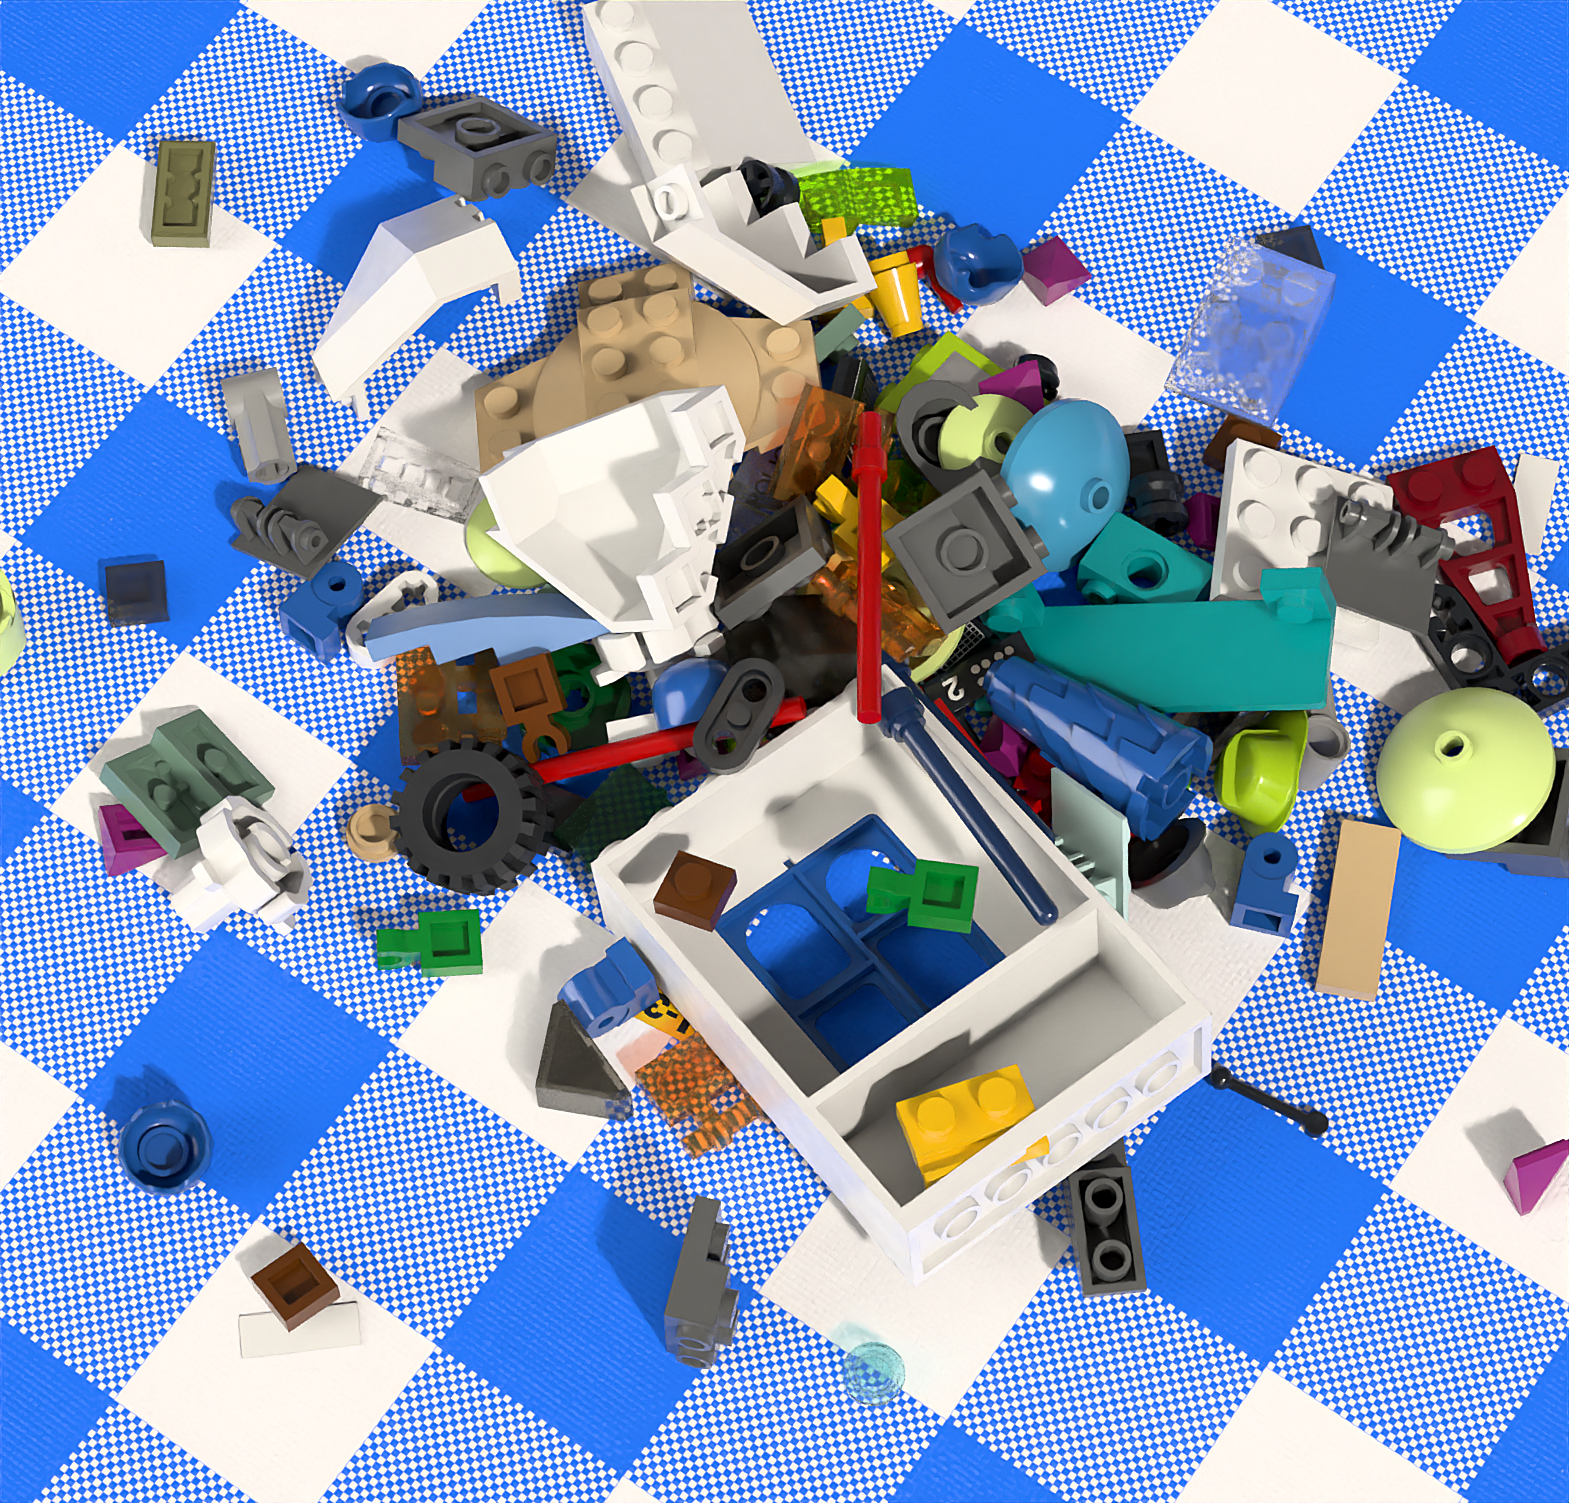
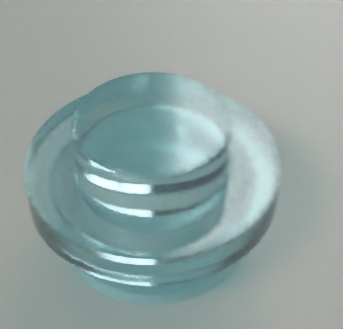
M879 1342L863 1343L855 1347L845 1358L842 1367L844 1388L855 1401L863 1405L881 1406L887 1404L899 1395L904 1386V1362L901 1356L886 1344Z

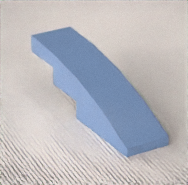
M502 594L431 603L374 618L371 621L364 643L373 662L429 645L437 665L492 647L500 665L543 651L549 650L552 652L610 633L611 631L564 594Z

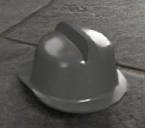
M928 380L913 386L902 397L896 412V431L899 436V449L905 463L916 474L926 478L930 485L941 495L980 470L985 469L990 479L1000 474L1003 463H998L979 456L970 466L959 470L941 468L938 456V439L943 422L958 405L964 406L971 411L978 407V404L963 388L949 381ZM996 436V449L1001 454L1006 455L1009 447L1002 436Z
M1198 817L1178 819L1168 831L1153 841L1146 837L1145 841L1138 837L1130 838L1128 843V876L1131 882V891L1157 909H1169L1178 906L1189 898L1211 894L1216 888V882L1211 874V856L1204 844V839L1207 835L1206 824Z

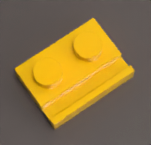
M1017 1064L896 1102L898 1120L916 1166L921 1172L926 1190L1036 1111ZM1047 1135L1028 1147L1026 1154L1010 1166L1049 1154Z

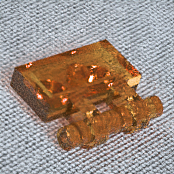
M806 382L766 494L788 503L804 494L813 505V502L818 498L815 495L816 490L833 474L858 499V484L852 479V470L849 477L842 476L840 473L851 443L858 445V416L863 413L865 403ZM875 406L873 412L880 414L882 417V449L888 455L894 440L889 434L896 418V413Z
M855 560L841 561L834 571L827 566L816 574L811 584L826 597L824 604L838 617L845 614L857 625V562ZM882 577V650L897 663H902L910 655L913 658L934 655L949 636H946L939 627Z
M419 647L396 655L399 742L402 766L420 765L416 759L417 755L425 749L437 753L439 752L437 743L449 739L460 744L462 738H476L484 743L489 741L502 747V741L507 738L508 731L504 716L500 713V704L489 673L491 668L498 666V659L493 647L474 653V665L457 666L456 659L437 665L430 647ZM471 691L475 693L477 713L459 714L458 692Z
M699 1031L635 1071L636 1083L669 1128L689 1115L697 1123L699 1128L680 1140L684 1150L693 1161L711 1149L716 1152L721 1151L734 1142L732 1135L753 1121L759 1119L761 1122H765L770 1118L708 1046ZM736 1085L744 1095V1099L718 1114L710 1102Z

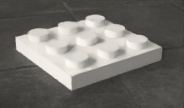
M1237 438L1227 447L1209 601L1264 600L1260 592L1262 569L1322 567L1324 571L1335 498L1338 495L1353 501L1362 498L1368 500L1370 506L1389 512L1392 510L1393 502L1392 487ZM1337 606L1333 641L1369 651L1379 643L1381 622Z

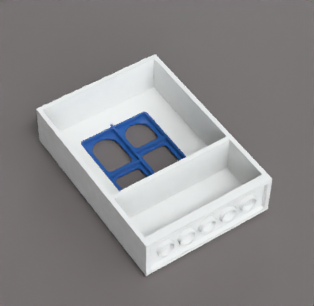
M886 664L882 665V696L895 688L906 686ZM856 677L837 697L822 707H814L807 710L806 719L796 721L794 726L775 739L762 741L745 768L730 775L714 774L708 777L691 796L674 807L669 806L658 811L645 827L626 840H618L608 845L600 853L598 859L590 864L605 925L618 940L624 936L655 977L657 986L915 1288L1211 1072L1212 1013L921 702L925 708L923 715L926 719L925 730L1059 910L1057 921L1050 926L1040 925L904 742H896L894 738H886L876 724H863L857 720ZM863 849L881 852L890 858L904 874L912 875L915 872L917 859L979 867L970 934L958 933L988 965L990 970L933 1010L930 1009L877 949L882 939L908 922L909 909L902 908V910L892 914H875L867 921L861 923L853 922L832 900L826 889V876L830 866L840 856L853 850ZM678 850L736 870L738 882L712 933L655 913L653 899ZM791 904L804 908L819 921L851 958V963L845 970L802 999L795 1000L790 998L755 959L746 944V932L750 922L760 911L773 905ZM871 985L881 991L910 1026L851 1067L822 1036L815 1024L822 1015L864 986ZM1017 1064L1036 1111L926 1190L923 1177L916 1166L898 1120L896 1102ZM1047 1135L1049 1154L1010 1166L1026 1154L1028 1147Z

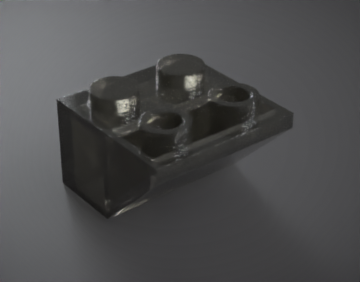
M845 592L779 596L773 600L770 608L759 618L752 621L744 620L731 630L727 629L722 633L726 641L724 646L733 666L747 658H762L773 663L783 676L785 699L801 695L807 710L814 707H822L841 694L845 687L853 679L857 678V607L853 599ZM757 684L750 685L744 690L746 696L755 702L761 701L766 695V690ZM796 721L787 723V728L789 729L794 726Z

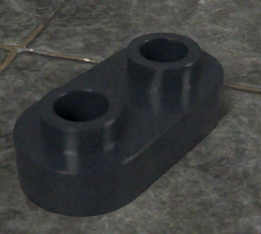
M747 658L737 662L726 674L693 734L696 758L708 771L719 775H730L739 772L751 761L785 700L784 679L779 669L773 663L762 658ZM753 684L762 686L766 690L765 697L759 702L748 701L743 696L744 690L748 686ZM722 736L731 737L736 742V747L729 754H719L713 749L716 739Z

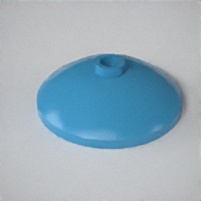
M1067 398L1055 401L1032 416L1013 440L1000 471V475L1018 502L1016 506L1009 510L1021 529L1026 528L1030 524L1034 527L1050 553L1049 556L1041 560L1048 572L1064 571L1080 563L1115 511L1122 513L1129 488L1130 459L1126 439L1120 424L1110 411L1103 406L1080 398Z

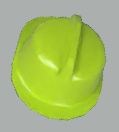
M1272 710L1260 722L1256 730H1242L1233 735L1219 756L1213 778L1214 792L1218 802L1229 812L1237 815L1243 831L1251 838L1266 832L1278 833L1288 821L1296 801L1299 772L1308 737L1309 721L1306 710Z

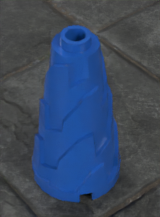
M1012 656L1008 660L998 659L992 664L984 677L982 686L987 691L986 700L992 706L994 714L1040 748L1039 755L1127 817L1130 832L1145 841V837L1153 841L1163 835L1176 823L1196 796L1194 792L1186 788L1190 781L1191 773L1203 781L1205 779L1212 759L1213 742L1209 736L1196 728L1187 727L1141 703H1138L1137 707L1090 682L1084 685L1037 661H1034L1032 664L1019 656Z

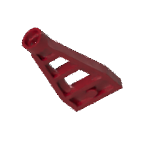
M1495 445L1386 475L1384 485L1392 487V507L1395 511L1400 512L1402 519L1406 516L1416 518L1418 525L1436 529L1441 524L1479 513H1484L1489 517L1494 537L1493 548L1468 556H1462L1454 550L1452 556L1447 561L1443 559L1438 560L1436 576L1442 584L1456 589L1463 597L1509 669L1548 651L1536 623L1516 492ZM1502 567L1508 578L1512 599L1487 605L1481 600L1470 582L1469 576Z

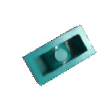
M1115 511L1079 563L1076 590L1081 592L1086 601L1091 605L1205 602L1210 597L1213 565L1122 513ZM1146 578L1152 581L1155 586L1141 588L1134 585L1131 580Z

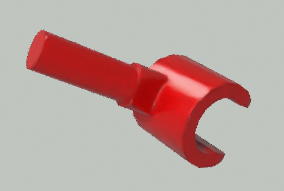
M921 244L906 249L910 264L916 262L918 280L926 278L929 286L933 288L953 315L959 313L964 308V305L961 301L946 293L938 283L933 263V248L929 245Z

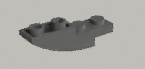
M1122 1136L1062 1180L1072 1248L1083 1298L1147 1291L1131 1168L1127 1166Z

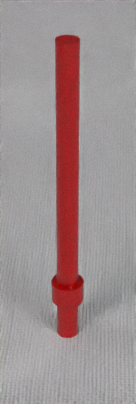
M872 411L863 412L858 416V449L852 454V479L858 484L857 720L863 724H875L882 718V483L888 477V456L882 449V417L880 414Z
M799 695L785 699L770 728L806 719L807 708L803 697ZM699 721L540 760L536 763H529L527 766L538 771L545 781L543 784L691 748L694 747L693 734ZM722 736V737H719L718 739H716L715 741H719V740H723V739H727V738H731V737ZM477 784L461 792L466 803L496 796L488 784Z

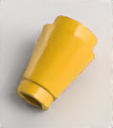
M906 250L867 262L878 287L869 292V295L886 327L889 328L892 339L924 329L921 319L922 310L916 262L910 264Z

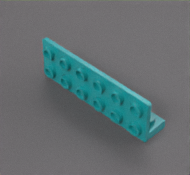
M1322 567L1262 569L1260 592L1264 600L1045 607L1031 582L979 615L982 623L987 625L1000 640L1020 630L1039 663L1045 664L1084 685L1090 682L1137 707L1138 703H1141L1159 713L1313 710L1323 709L1327 704L1337 602ZM986 695L975 701V709L979 716L992 717L994 711L992 706L987 703Z

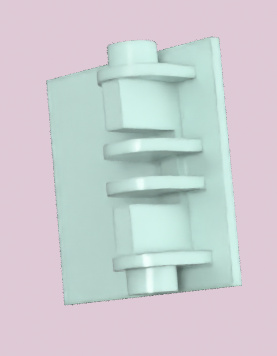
M1057 767L1051 768L1054 845L1124 920L1129 923L1128 896L1131 892V882L1128 876V843L1130 841V828L1127 823V817Z

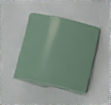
M201 709L156 727L150 744L106 762L99 777V780L173 860L200 847L196 834L197 828L202 825L200 817L228 795L242 796L256 808H259L273 796L276 789Z

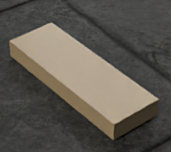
M1342 819L1314 987L1315 992L1375 1002L1401 841V829Z

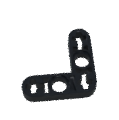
M1435 583L1432 606L1437 611L1444 609L1449 611L1445 622L1446 627L1439 617L1433 616L1430 617L1428 635L1422 637L1415 634L1450 690L1482 687L1503 691L1516 697L1517 691L1520 688L1522 695L1520 700L1530 706L1541 720L1569 707V641L1509 669L1457 590L1446 584ZM1448 629L1452 636L1445 643H1443ZM1471 649L1482 657L1484 667L1476 672H1464L1454 665L1451 656L1457 650ZM1544 671L1555 673L1563 680L1565 690L1558 695H1545L1535 687L1533 677Z

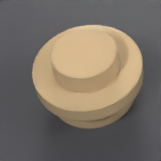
M369 804L360 808L351 816L346 827V839L350 850L356 857L370 863H381L392 859L398 854L394 841L401 838L399 832L390 829L389 816L399 815L396 810L382 804Z

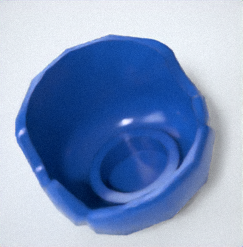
M382 62L364 67L351 80H344L342 82L341 102H336V108L343 121L359 138L375 143L397 140L398 119L422 112L423 91L417 77H414L405 67Z
M973 223L957 230L951 229L946 231L934 248L933 263L938 283L946 293L965 304L983 307L993 305L1004 298L1018 285L1025 270L1023 256L1009 236L999 234L991 238L984 237L978 232L979 224Z
M692 657L669 666L654 682L652 689L653 712L658 730L662 731L700 721L731 666L720 660Z
M171 1099L143 1106L131 1116V1120L126 1123L120 1133L117 1157L127 1179L150 1195H176L196 1186L210 1168L214 1140L205 1118L200 1113L181 1101Z

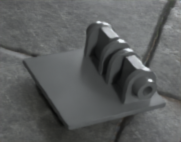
M304 464L266 507L260 499L254 496H246L234 501L230 514L241 534L231 546L234 550L310 582L356 529L364 523L366 518L384 498L381 494Z
M1338 495L1335 498L1324 574L1338 607L1426 637L1428 635L1438 560L1443 559L1447 561L1450 559L1454 552L1456 541L1448 536V531L1444 528L1432 529L1424 525H1418L1414 517L1406 516L1402 519L1398 511L1391 510L1386 512L1370 506L1368 500L1360 498L1357 501H1353Z

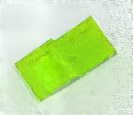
M854 168L816 173L797 178L801 189L799 207L810 233L823 234L821 219L844 217L847 236H851L859 224L911 228L919 217L911 171L907 168Z

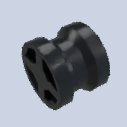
M749 160L737 169L743 175L760 218L781 206L794 202L799 204L801 189L798 179L793 173L779 167H773L760 160Z
M1167 470L1152 471L1136 476L1129 481L1127 497L1129 502L1135 506L1131 519L1164 538L1184 531L1189 526L1190 518L1187 507L1181 504V498L1185 493L1182 476Z

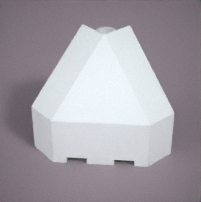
M689 160L678 164L647 184L630 188L652 243L669 260L782 326L841 308L878 288L856 234L841 238L818 251L798 202L781 206L760 218L740 170L726 173L701 188Z
M455 194L379 224L311 357L317 385L324 383L333 403L339 401L341 406L351 403L359 422L370 419L364 381L443 304L480 289L482 291L490 287L500 306L522 298L519 267L496 222L491 218L485 220L481 210L473 204L466 205L464 198L459 194Z
M725 385L663 391L502 452L505 459L478 477L497 521V524L487 530L486 533L612 633L677 629L714 601L718 578L711 575L716 545L724 544L726 541L734 496L727 493L733 463L742 462L746 442Z

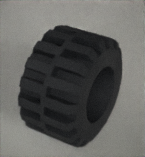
M462 738V743L459 744L449 739L437 743L439 749L437 753L425 749L416 756L421 766L416 771L406 767L399 778L407 782L403 793L395 790L392 793L390 803L400 807L399 815L389 816L390 829L399 832L401 838L394 841L398 853L409 857L410 860L406 864L416 874L425 876L426 881L457 893L469 896L471 893L480 896L495 895L496 888L509 891L518 886L516 877L520 874L530 877L538 869L531 862L535 855L540 854L546 857L551 846L542 841L544 832H554L555 819L546 814V809L553 807L554 804L551 794L541 788V785L545 783L544 779L538 771L527 766L529 762L489 741L484 743L476 738ZM477 784H488L496 794L499 804L497 826L490 838L481 846L470 851L460 852L452 845L447 833L446 822L449 808L455 798L465 789Z

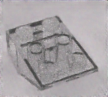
M1230 234L1166 379L1164 389L1271 430L1315 343L1334 299L1337 275Z

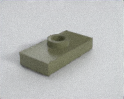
M215 141L159 142L151 228L153 247L210 248L218 155Z

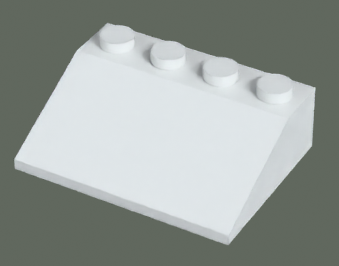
M597 0L582 5L585 45L646 184L678 164L689 160L701 188L726 173L736 171L740 165L749 160H760L773 167L785 169L794 175L817 168L815 155L744 0Z

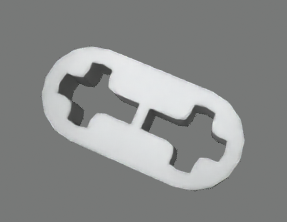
M415 570L401 573L352 617L347 624L345 635L350 656L356 664L363 668L375 670L386 667L401 655L398 654L373 662L367 647H364L362 635L368 632L372 619L404 611L403 596L407 593L415 598L424 593L425 605L441 602L438 584L432 576ZM412 603L405 610L416 608L419 606L417 604Z

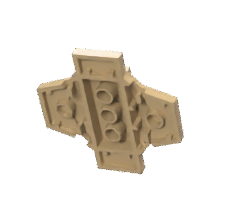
M674 262L577 282L580 309L576 310L578 326L567 334L552 354L474 391L481 475L503 461L505 458L502 452L663 391L725 385L746 438L744 452L753 448L761 455L827 423L816 340L811 321L799 320L782 326L772 319L726 317L718 310L696 301L693 274ZM731 471L730 480L734 477L733 471Z

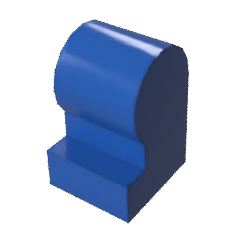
M333 561L326 563L310 582L305 580L278 608L282 633L325 666L342 650L339 630L347 628V624L352 617L366 605L363 580L360 572L347 562Z
M1266 832L1257 835L1250 841L1239 876L1229 923L1230 926L1289 938L1299 895L1288 892L1298 864V851L1295 844L1288 837L1279 833Z
M625 936L605 950L606 957L594 966L582 970L567 981L557 995L558 1002L585 1039H595L604 1035L660 1000L655 977Z

